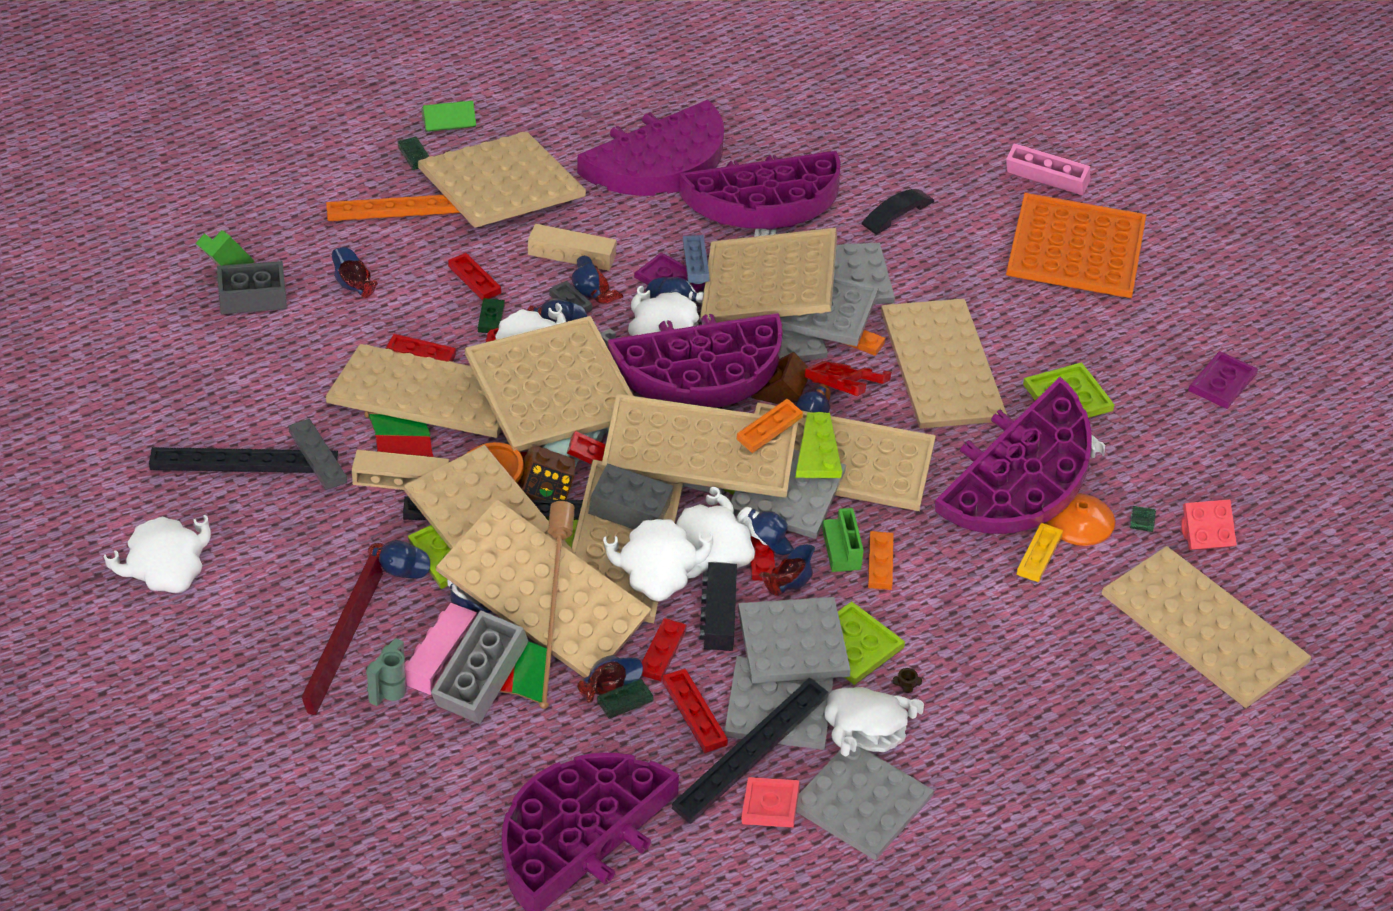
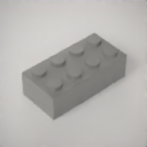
M480 610L431 691L436 705L480 724L529 642L524 628Z

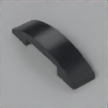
M919 189L902 191L876 207L863 220L862 225L877 235L891 227L892 220L915 207L921 210L933 203L934 199Z

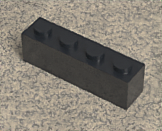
M708 562V572H703L702 586H707V590L702 589L701 604H706V607H701L700 622H705V625H700L699 640H704V649L733 651L737 564Z

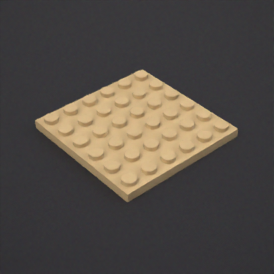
M519 132L516 135L501 137L497 140L483 142L471 147L467 146L456 151H448L445 154L430 156L418 161V168L474 228L586 196V189L528 132Z
M836 228L711 241L708 261L710 282H705L700 319L707 314L709 320H711L709 314H713L716 323L776 313H779L780 317L831 312L837 245Z
M591 316L465 348V355L513 451L516 449L518 451L530 449L533 444L541 446L571 438L575 431L585 434L608 428L611 423L616 394L633 396Z

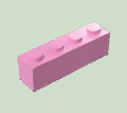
M1015 143L1006 159L1007 172L1082 196L1091 180L1090 166Z
M450 603L447 609L440 613L435 626L429 628L425 640L422 644L419 643L410 661L407 660L405 662L406 686L431 695V691L477 617V612Z

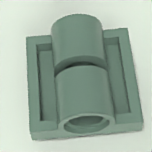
M395 638L389 645L383 648L381 655L368 665L366 675L369 703L378 706L384 698L396 701L403 698L406 694L404 641Z

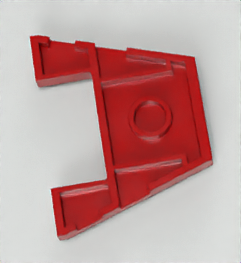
M822 361L806 368L804 377L811 379L814 383L825 384L854 396H859L865 393L866 384L857 382L858 380L865 379L884 384L890 381L892 372L883 370V374L872 372V368L864 367L856 370L852 369L851 365Z

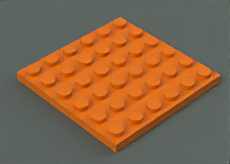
M1024 193L1006 276L1132 298L1147 214Z

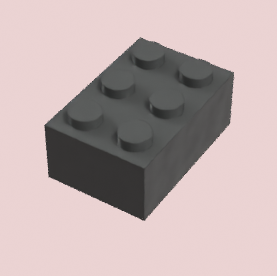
M283 261L217 266L221 314L287 309Z
M607 463L591 495L588 514L631 529L637 528L645 520H663L670 506L674 486Z

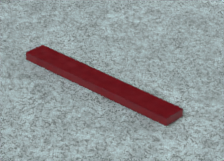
M378 556L368 557L301 698L308 714H317L383 575Z

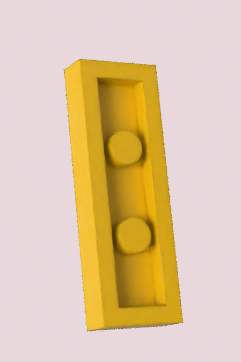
M1041 523L1017 569L1016 575L1039 582L1062 537L1063 530Z

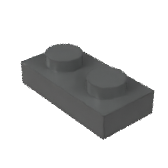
M568 281L549 289V295L552 298L575 303L581 306L586 313L592 311V303Z

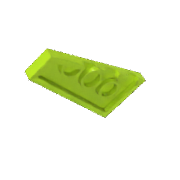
M807 412L795 478H841L842 467L830 413Z

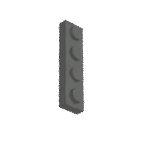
M310 418L288 425L290 435L324 489L328 490L346 484V474Z

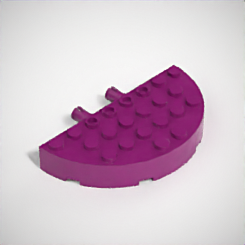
M708 99L660 120L651 112H648L642 118V122L646 126L630 133H625L619 126L613 127L610 131V136L614 138L613 140L578 154L577 174L596 186L600 184L607 187L609 191L622 194L655 196V193L667 192V194L678 192L680 173L717 168L720 163L724 141L722 117Z
M837 151L778 159L776 155H773L772 159L771 155H769L765 161L741 165L734 160V164L730 161L726 167L680 173L679 194L693 210L722 225L727 224L743 228L767 230L786 226L793 227L795 224L805 222L820 215L835 201L839 192L841 162Z
M779 313L716 323L713 314H709L711 320L705 314L701 318L703 325L674 329L672 322L667 320L668 327L665 321H662L658 326L660 332L608 339V349L628 387L646 398L711 408L728 406L758 392L775 373L780 358L783 333Z
M1061 377L1015 421L1003 413L1001 409L998 410V415L995 413L991 421L1004 430V432L984 452L970 440L966 441L967 446L963 444L960 452L971 459L973 463L935 500V512L948 521L969 530L989 534H1007L1037 527L1041 523H1045L1057 516L1071 503L1081 489L1087 475L1092 446V433L1087 412L1079 401L1078 395Z
M591 753L576 756L573 761L560 764V762L555 763L533 776L513 798L512 805L508 813L506 812L502 826L503 871L509 889L525 911H543L587 872L595 876L604 885L608 884V881L613 879L615 870L611 869L601 860L623 841L633 846L639 853H644V849H648L651 839L647 838L637 829L678 795L679 775L657 762L650 760L648 763L637 760L634 755Z

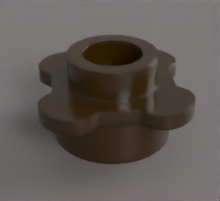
M903 668L899 671L898 676L893 677L892 682L894 685L903 688L905 693H911L913 688L922 684V678L918 677V673L914 669Z

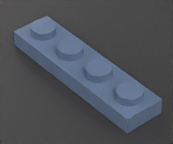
M704 235L683 236L688 282L694 284L710 282Z

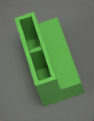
M473 101L423 105L421 108L425 132L476 127Z
M223 230L213 240L204 233L195 243L218 266L255 262Z
M842 508L838 510V519L823 520L822 525L832 572L861 570L864 550L854 509Z

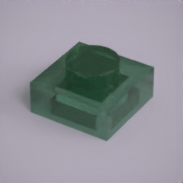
M1133 506L1130 528L1153 532L1156 509Z

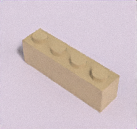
M535 224L528 238V255L576 265L577 259L585 255L590 257L595 268L610 271L616 257L617 240Z
M357 450L352 466L353 485L404 490L405 484L449 463V459Z

